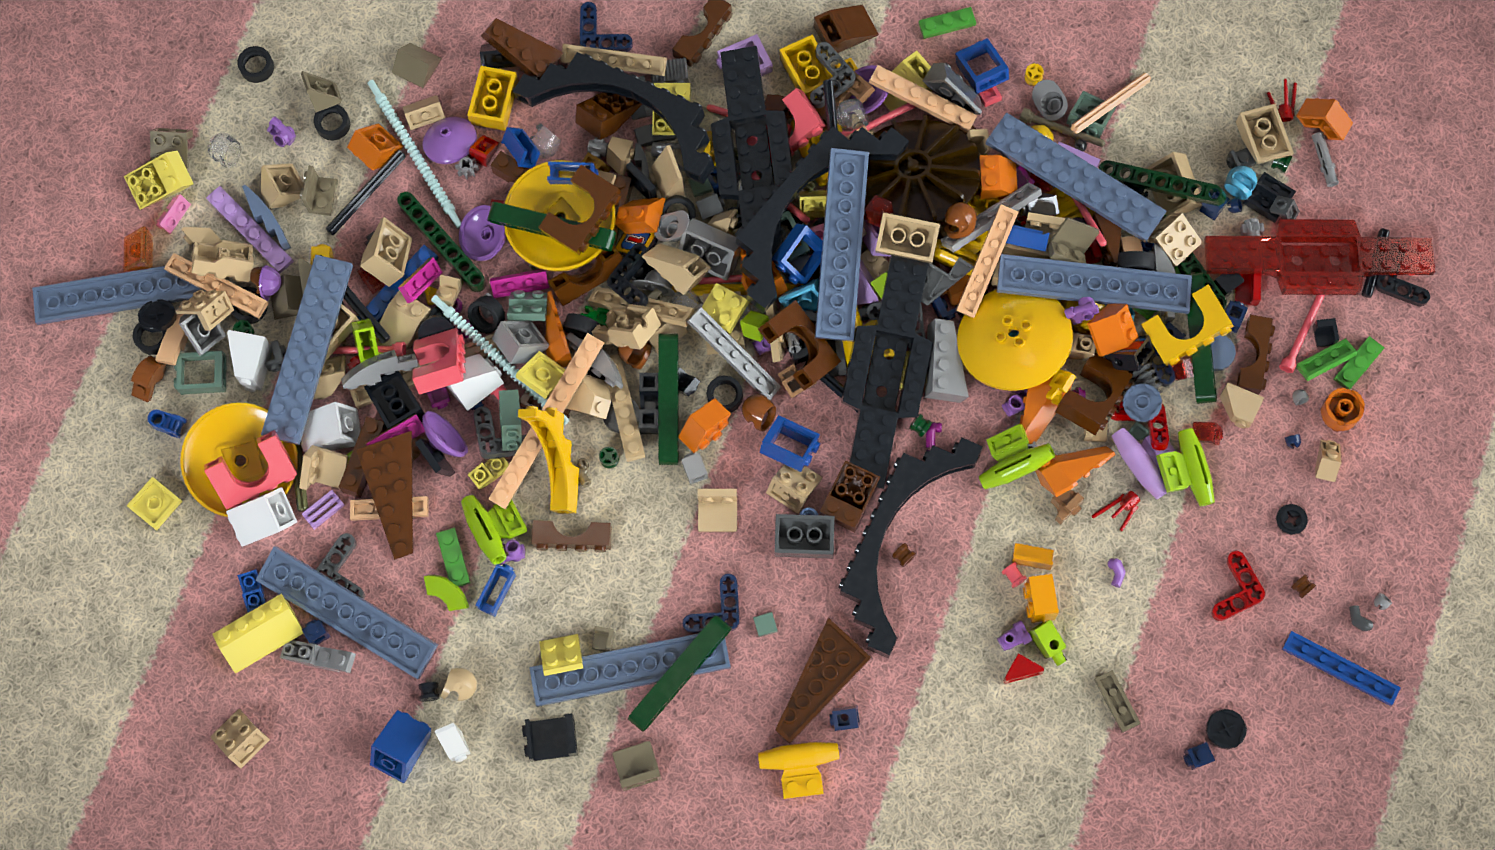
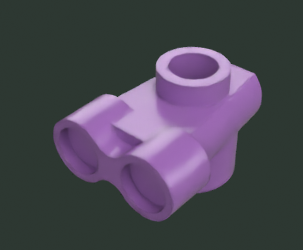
M276 116L270 120L267 131L273 135L274 142L280 147H284L286 144L290 146L296 138L293 128L290 126L286 127Z
M1083 297L1078 301L1079 306H1072L1064 310L1065 316L1074 325L1082 323L1083 320H1091L1095 314L1099 313V308L1091 297Z
M764 337L761 342L756 340L752 342L759 355L771 351V345Z
M1027 389L1016 391V395L1011 396L1008 401L1002 404V408L1008 417L1025 409L1023 399L1027 396Z
M510 540L506 544L502 543L506 559L499 565L505 564L508 561L518 562L525 558L524 544H519L517 540Z
M1020 620L1013 624V628L998 637L997 641L1003 651H1006L1022 643L1026 645L1032 641V638ZM1007 636L1012 637V638H1013V641H1012V642H1008V641L1006 640V637H1007Z

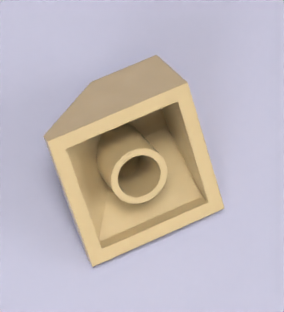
M293 164L263 165L261 167V195L268 208H282L300 199V191L304 188V184Z
M345 355L326 360L313 399H325L333 394L341 382V378L345 376Z
M586 375L566 409L591 417L606 419L611 403L608 384L604 380Z
M1230 383L1226 384L1220 395L1230 421L1243 429L1251 426L1264 399L1260 395Z

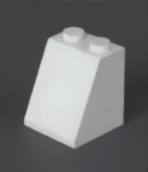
M228 330L227 335L235 377L245 390L250 392L262 391L268 370L265 367V362L270 361L273 352L271 344L264 336Z
M480 354L466 357V363H464L466 373H463V381L447 386L451 394L467 411L504 384L500 378L502 375L500 370L492 364L488 357L484 359Z
M333 402L311 410L301 438L303 452H307L312 445L331 451L354 447L361 432L357 408Z
M282 487L226 511L228 520L232 524L236 538L242 547L278 533L297 523Z

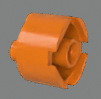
M1338 388L1331 392L1322 404L1321 416L1325 424L1332 430L1337 432L1347 431L1353 428L1362 418L1365 403L1358 392L1346 388Z

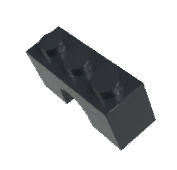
M639 373L640 434H658V373Z

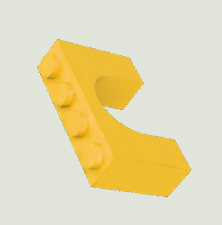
M1209 284L1192 294L1204 316L1203 328L1195 337L1187 340L1173 337L1159 315L1141 324L1147 335L1150 336L1151 342L1166 366L1169 364L1173 366L1179 363L1181 357L1186 354L1190 356L1196 353L1198 347L1203 344L1207 346L1215 341V337L1220 334L1225 336L1232 331L1231 328L1234 325Z

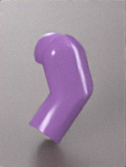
M1111 558L1108 561V567L1113 569L1115 573L1111 585L1120 588L1126 571L1121 560Z

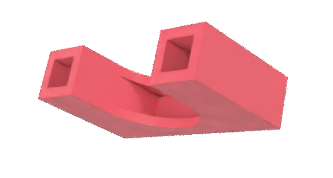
M798 88L782 99L795 120V129L789 138L791 156L799 148L805 147L812 137L820 135L827 126L804 91ZM754 136L749 137L747 140V144L751 146L757 143V138Z
M457 328L414 341L413 351L421 367L413 369L412 379L419 395L463 381V373H466L464 363H466L464 354H466L464 347L466 342L463 334H459Z
M275 430L257 438L258 446L268 462V468L266 473L256 481L244 482L234 477L222 456L204 464V471L226 510L241 505L247 499L253 500L261 492L271 491L278 484L289 482L297 475L296 467Z

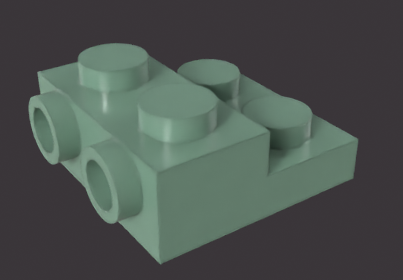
M1083 91L1071 110L1066 123L1071 127L1075 121L1104 102V100ZM1116 107L1082 131L1100 138Z
M516 290L510 293L507 320H546L547 293L540 290L533 292Z

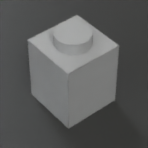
M689 453L681 459L690 485L708 479L700 453Z

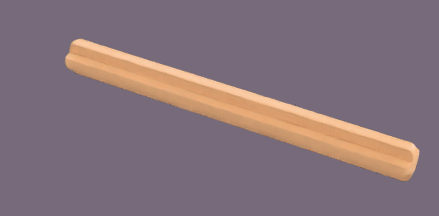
M1143 73L1075 121L1071 126V130L1076 134L1081 132L1148 84L1151 77L1147 73Z

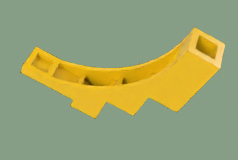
M526 406V409H518V417L531 425L544 450L550 477V510L558 514L576 513L579 468L570 462L572 441L566 439L563 435L564 414L553 407H547L545 410H538L536 406Z

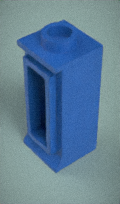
M507 127L501 143L505 144L515 158L518 167H535L540 151L523 129Z
M548 161L550 176H547V181L550 185H573L570 181L571 178L559 177V171L576 172L580 165H583L598 176L599 171L594 163Z
M1013 225L1006 243L1046 252L1050 233L1043 234V231Z
M497 564L475 605L477 609L496 617L508 590L516 578V574L513 571L514 568L507 564L502 566ZM500 576H502L507 581L494 606H492L487 601Z

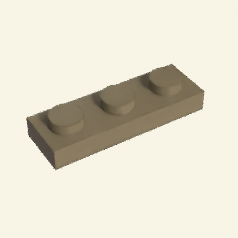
M1113 670L1094 679L1122 733L1141 724Z

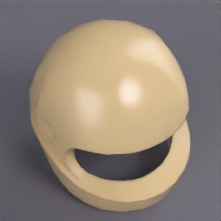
M451 668L440 697L445 699L451 691H456L459 694L458 701L469 699L477 689L475 676L467 669Z

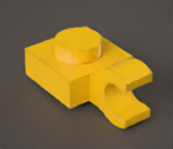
M1060 369L1049 384L1051 390L1046 394V398L1052 400V404L1059 405L1062 399V392L1067 393L1076 376L1071 372Z

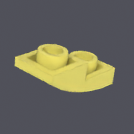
M504 457L489 459L486 463L478 465L467 475L480 490L503 475L509 463Z

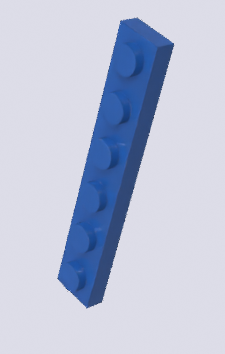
M423 245L406 263L402 278L390 287L386 285L366 306L378 322H380L388 304L399 291L398 287L428 258L434 257L435 260L439 258L427 246Z
M1293 631L1289 633L1282 650L1389 706L1393 705L1401 687Z

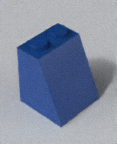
M397 710L371 746L370 766L405 783L430 739L432 728L425 722L415 720L408 713H402Z

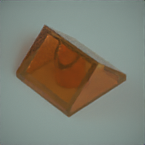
M143 226L124 237V273L153 268V235L147 227Z

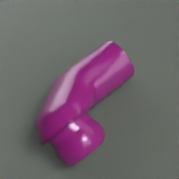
M932 422L926 432V448H931L932 445L935 446V432H942V423Z

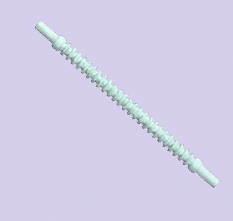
M370 80L367 84L375 95L376 103L382 108V112H385L384 115L392 125V128L395 129L394 131L397 133V136L400 137L399 139L402 141V144L405 145V149H408L407 153H410V157L415 162V165L418 166L417 169L420 170V174H423L422 177L426 178L425 182H428V186L433 191V194L436 195L435 198L438 199V203H441L440 206L443 207L444 213L449 215L456 228L459 229L462 222L455 212L454 205L448 199V196L445 195L446 192L440 187V183H437L438 179H435V175L432 174L433 171L427 166L425 158H422V154H419L420 150H417L415 142L412 141V138L409 137L410 134L404 129L405 126L402 125V121H399L400 118L397 117V113H394L395 110L389 104L390 102L387 100L386 95L381 93L374 80Z
M437 295L432 297L431 301L444 312L443 315L446 318H450L451 322L454 321L453 324L458 325L457 328H461V332H465V336L469 335V339H473L472 342L476 343V346H480V350L484 349V353H488V357H492V361L496 360L495 364H499L500 368L503 367V371H507V375L511 374L510 377L515 378L514 381L518 382L519 386L522 385V389H526V393L530 392L529 395L534 396L533 399L537 400V403H541V407H544L548 398L544 399L518 380L516 374L519 369H515V365L512 366L506 358L504 359V355H500V351H497V348H493L489 341H485V337H481L480 333L477 334L478 331L474 330L473 326L470 327V323H466V319L462 320L463 317L459 316L458 312L455 313V309L452 306L445 304ZM564 415V425H566L570 419Z

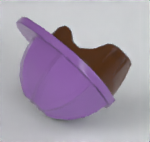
M267 265L255 267L251 270L250 280L258 287L256 293L260 294L262 299L268 301L270 296L281 287L279 273Z

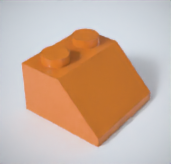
M379 123L355 130L347 146L371 170L381 168L397 150L401 151L404 147Z
M1001 155L979 156L981 173L980 199L1005 198L1018 190L1016 163Z
M664 197L638 199L620 206L616 215L615 225L625 234L656 233L666 199Z
M1107 304L1087 323L1099 356H1105L1127 348L1138 338L1127 304Z

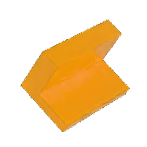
M1015 543L1012 563L1016 562L1018 565L1051 570L1054 550Z

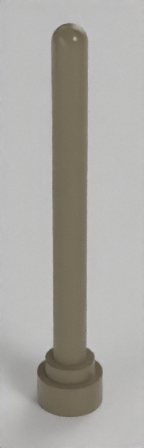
M1024 108L1019 120L1025 124L1033 122L1045 125L1050 129L1100 147L1105 146L1103 139L1083 132L1076 134L1069 127L1036 116L1030 109Z

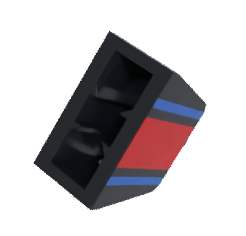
M1149 335L1138 336L1129 347L1107 354L1105 359L1111 360L1116 370L1140 371L1155 351Z

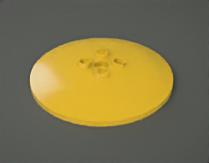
M556 160V161H551V162H572V161ZM548 162L539 164L520 176L511 187L505 200L507 205L544 214L550 212L557 216L563 213L566 216L565 219L581 223L586 222L594 211L593 198L575 185L549 184L547 181V176H550ZM559 171V177L572 178L575 172ZM615 205L609 210V217L606 221H602L599 227L610 230L614 229ZM505 226V234L515 252L527 263L543 270H573L589 263L602 252L601 249L588 247L584 253L581 252L580 255H577L551 237Z
M994 290L983 296L974 318L967 315L963 316L957 334L959 355L968 372L987 386L1008 391L1032 388L1053 377L1066 362L1073 343L1071 321L1065 316V308L1056 299L998 293L997 290ZM1013 330L1019 332L1015 337L1009 336V333Z
M249 403L225 404L205 413L188 431L181 450L180 464L182 476L191 495L209 511L228 517L224 504L204 471V464L222 456L233 476L244 482L256 481L266 473L268 462L258 446L257 438L262 436L261 432L268 413L267 409ZM281 441L297 470L298 452L296 444ZM239 455H243L246 458V463L243 466L236 464V458ZM295 478L289 482L278 484L273 490L282 487L285 495H287ZM266 490L264 492H261L259 496L269 493L271 491Z

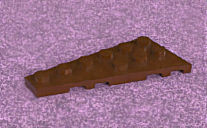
M412 431L356 449L394 560L413 554Z
M829 617L775 729L789 744L871 660V656Z

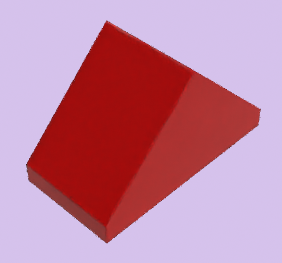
M482 135L470 147V159L475 158L476 163L487 167L499 142Z
M1018 653L1003 680L1004 684L1041 675L1044 672V668Z

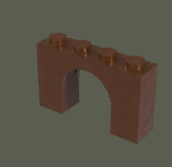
M583 165L579 166L570 181L593 198L594 211L591 217L582 224L572 225L548 212L538 227L541 232L577 255L587 250L589 240L592 236L595 237L600 229L599 225L602 221H606L610 215L609 210L621 198L619 188Z
M795 300L759 327L758 330L769 344L784 333H793L804 341L808 349V361L793 374V377L802 389L806 390L842 361L825 339L815 338L816 327Z
M1095 353V356L1089 357L1080 375L1098 385L1104 391L1107 400L1101 402L1090 401L1068 389L1055 413L1095 436L1099 429L1102 431L1105 429L1109 422L1106 418L1113 416L1117 409L1114 407L1115 404L1120 405L1124 398L1122 393L1126 392L1133 384L1130 382L1133 374L1126 370H1116L1112 362L1099 356L1097 353Z

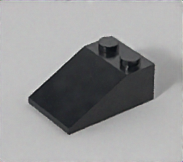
M395 371V373L390 375H382V381L375 385L364 386L388 429L414 414L418 416L421 423L423 422L425 412L399 371Z

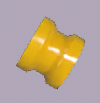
M1035 63L1027 66L1024 79L1028 85L1035 86L1038 82L1042 81L1044 74L1042 66Z

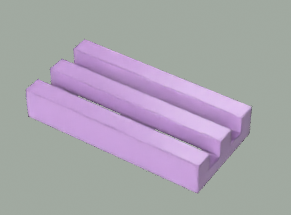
M331 490L304 511L302 515L315 530L345 505ZM333 497L329 502H327L324 506H322L319 510H317L314 514H312L309 517L311 513H313L316 509H318L321 505H323L326 501ZM335 502L338 503L337 505H335L332 509H330L327 513H325L322 517H320L317 521H315V522L313 523V520H314L315 518H317L320 514H322L325 510H327V509H328L330 506H332Z

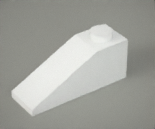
M454 723L435 730L441 745L451 761L461 762L467 759L466 755L471 754L462 731Z

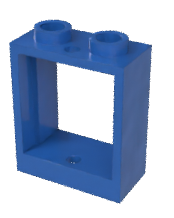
M988 38L955 53L957 67L970 86L975 89L976 94L1009 80V68ZM988 53L997 67L976 76L967 62Z
M796 224L772 257V261L776 264V269L788 276L790 282L793 284H806L821 263L823 241L807 225ZM802 239L814 250V253L799 273L787 259Z
M778 415L764 437L759 453L801 472L804 466H809L813 457L811 456L812 453L818 451L820 434ZM780 433L808 446L803 457L774 444Z

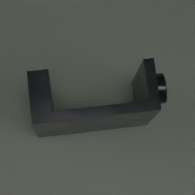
M572 713L564 714L565 717L530 721L525 719V725H522L523 737L527 738V745H524L525 757H529V760L533 762L578 756L575 720Z

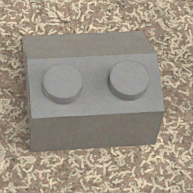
M184 314L180 317L179 325L199 356L203 355L226 336L220 324L210 331H205L197 314Z
M501 321L492 337L510 364L526 363L539 351L543 352L549 347V344L532 321Z

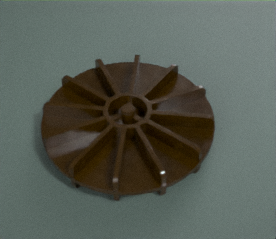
M924 115L923 120H909L899 123L894 118L891 119L892 125L873 134L878 139L883 131L886 130L888 132L892 127L909 140L907 148L896 161L868 160L864 214L869 217V221L873 224L876 222L881 223L883 213L938 224L945 221V214L950 206L958 202L968 204L980 188L979 151L976 144L972 140H968L967 135L959 130L957 124L948 125L929 120L928 115Z

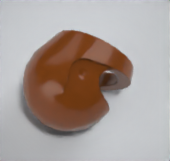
M958 202L948 208L945 214V221L947 222L945 232L947 236L959 239L970 235L974 231L977 217L972 206L964 202ZM953 226L959 228L957 232L950 231Z
M647 342L641 350L632 349L629 346L618 347V355L622 361L631 365L632 368L641 370L651 353L652 345Z
M754 394L744 401L742 414L748 423L753 422L756 430L764 432L771 426L775 418L776 406L764 395ZM768 412L766 421L761 425L764 415Z

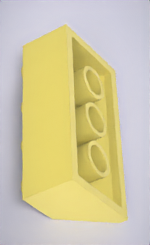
M280 594L212 635L229 665L237 673L304 633L289 602Z

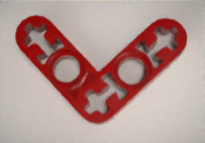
M1123 401L1120 405L1115 404L1114 407L1120 413L1115 411L1111 417L1112 420L1135 421L1126 414ZM1163 404L1159 414L1153 420L1148 421L1150 443L1152 448L1157 451L1165 450L1169 443L1166 411ZM1159 423L1163 427L1158 429L1155 428L1153 424ZM1159 435H1161L1160 438L1162 443H1160L1159 440H1157Z
M1233 551L1228 555L1227 565L1242 591L1214 605L1211 613L1212 617L1217 621L1227 620L1259 604L1265 597V591L1245 555L1240 551ZM1233 556H1235L1236 558L1239 557L1241 559L1239 561V565L1241 568L1244 565L1246 568H1243L1239 572H1237L1236 570L1239 569V566L1237 563H1232ZM1244 572L1248 573L1251 576V581L1243 582L1240 578L1241 574ZM1253 582L1255 583V585L1252 588L1255 592L1260 593V595L1258 596L1259 599H1257L1256 597H1251V594L1253 593L1251 587L1248 590L1246 589V587L1250 586ZM1236 598L1241 599L1244 603L1243 607L1236 608L1233 605V600ZM1228 602L1230 609L1224 613V616H1222L1221 614L1218 615L1216 613L1218 611V607H1220V609H1224L1228 606V604H1226Z

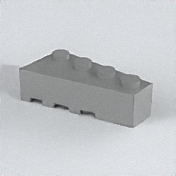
M934 319L927 327V339L933 343L925 378L924 398L961 403L969 396L962 361L958 351L954 321Z

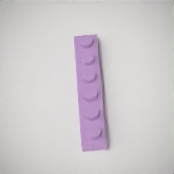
M221 186L206 197L215 209L253 245L279 274L294 262Z

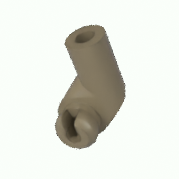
M581 458L578 460L576 467L579 468V482L586 488L591 485V480L587 476L589 463L587 459Z

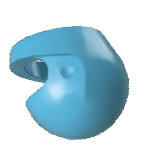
M1234 167L1226 177L1224 188L1232 196L1246 200L1252 195V191L1256 187L1257 175L1250 167Z

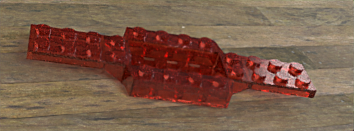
M1279 219L1274 236H1205L1204 238L1207 274H1265L1277 279L1282 295H1358L1362 289L1363 278L1374 275H1434L1436 272L1432 237H1361L1355 220ZM1282 243H1350L1348 246L1282 245ZM1295 256L1300 257L1302 264L1295 265L1292 258ZM1337 257L1340 260V264H1331L1330 258Z

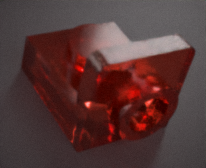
M362 267L357 271L372 294L386 286V284L368 271H365Z
M1189 358L1182 359L1172 366L1176 381L1194 377L1193 366Z
M1193 422V430L1199 442L1220 445V440L1223 438L1221 426L1216 422Z

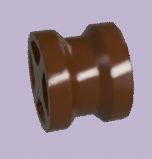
M904 543L893 553L892 557L897 559L902 567H905L916 556V553L910 551L908 545Z
M1306 574L1291 586L1293 590H1297L1301 599L1316 587L1314 583L1308 580Z

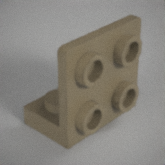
M155 128L151 130V161L164 153L178 151L187 169V140L193 137V130Z
M309 165L308 171L304 173L305 185L300 191V199H302L309 213L331 216L338 181L337 179L318 177L314 167Z
M1067 217L1047 244L1050 259L1086 263L1084 253L1099 234V229Z
M650 741L612 753L623 791L662 779Z

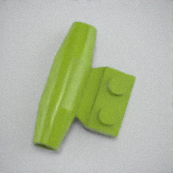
M1018 424L986 439L991 455L998 463L979 475V480L985 490L1008 484L1036 471L1055 458V453L1049 443L1028 449L1029 440L1023 425Z
M1193 428L1181 430L1178 432L1180 453L1173 451L1156 456L1166 492L1181 491L1190 486L1200 507L1215 503L1213 483L1204 450Z
M468 495L461 501L466 522L480 549L493 565L505 561L506 554L501 538L511 539L527 532V527L513 501H510L506 509L497 504L493 505L489 512L486 511L474 495Z

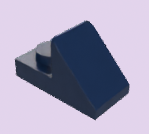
M1220 192L1213 193L1212 199H1216ZM1226 196L1225 202L1219 206L1202 203L1199 211L1215 221L1230 201V198Z

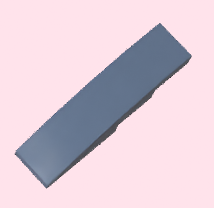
M243 185L242 188L258 224L264 222L270 237L277 235L284 251L290 249L289 242L272 212L259 196L249 187Z

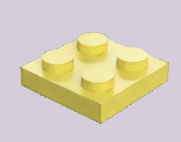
M716 283L702 308L728 334H731L748 306L749 301Z
M539 351L517 372L516 378L544 399H547L553 392L565 369Z
M152 477L127 504V507L157 531L183 501Z
M578 634L539 641L544 676L583 668Z

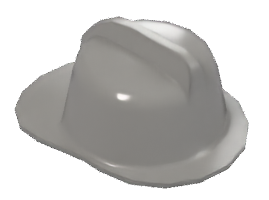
M1051 80L1038 82L1032 91V99L1041 115L1049 121H1056L1064 117L1068 102L1059 86Z
M679 210L662 215L658 230L654 233L656 238L663 242L680 241L689 225L688 213L684 210Z
M656 269L648 272L644 280L632 281L634 286L641 289L653 291L657 288L664 296L672 297L675 295L674 290H672V284L662 278Z

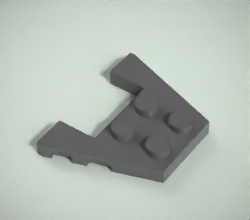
M959 257L950 273L947 274L929 263L921 302L928 306L970 272L974 266Z

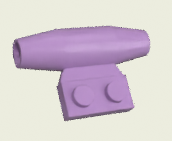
M1125 428L1115 432L1112 435L1113 441L1122 459L1139 483L1156 500L1164 496L1167 492L1156 456L1176 451L1171 443H1168V447L1165 450L1157 451L1151 446L1150 436L1145 437L1140 444ZM1159 435L1157 440H1159V442L1162 443L1160 438L1161 435Z

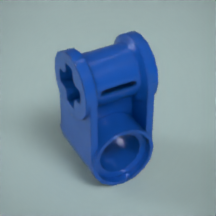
M157 409L152 410L147 417L149 424L155 430L176 438H181V430L188 421L181 416ZM157 417H162L160 423H154Z

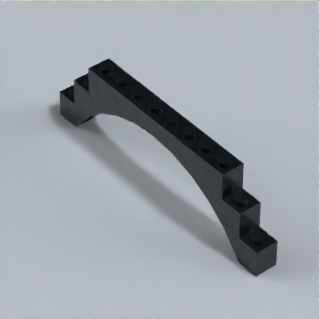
M577 52L567 69L560 64L550 63L540 79L533 75L523 74L513 90L518 101L531 107L552 98L576 92H606L636 100L660 116L677 137L681 147L684 171L687 178L704 184L715 167L712 157L703 152L710 140L707 131L699 127L705 117L702 106L699 103L687 101L681 95L676 96L665 88L660 89L650 81L644 82L636 75L626 74L620 68L610 67L606 62L602 60L597 61L588 54L583 55Z
M833 126L829 131L825 130L821 134L818 144L814 143L807 151L809 154L805 159L801 157L795 165L797 168L793 172L789 171L783 179L784 183L781 186L778 184L773 189L771 198L769 200L766 198L759 206L761 209L757 214L755 212L752 213L747 220L749 223L745 227L741 226L735 234L737 236L735 243L748 253L741 261V272L756 283H752L747 289L746 300L762 313H765L777 298L772 273V244L782 215L795 196L810 182L828 172L831 148L869 152L868 160L896 161L907 148L909 140L891 127L888 132L886 130L883 131L878 139L863 127L859 131L855 130L849 139Z
M961 437L959 443L955 442L952 453L932 445L930 450H926L922 460L903 453L901 458L898 457L893 467L896 468L894 475H889L886 481L888 488L886 492H881L878 499L880 505L878 509L874 508L870 519H872V523L870 526L866 525L862 534L865 538L862 544L858 543L855 549L856 558L854 561L850 560L846 569L849 573L846 578L841 579L838 586L841 589V596L860 604V606L856 604L852 615L855 616L853 622L874 631L873 633L869 632L866 639L868 650L889 659L897 641V636L883 610L877 580L879 551L888 527L904 504L925 486L946 475L973 469L983 446Z

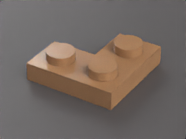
M854 71L856 76L854 85L836 97L835 103H839L841 107L852 95L861 103H864L875 89ZM844 76V80L848 79L850 81L851 76ZM837 86L834 87V92L838 90Z

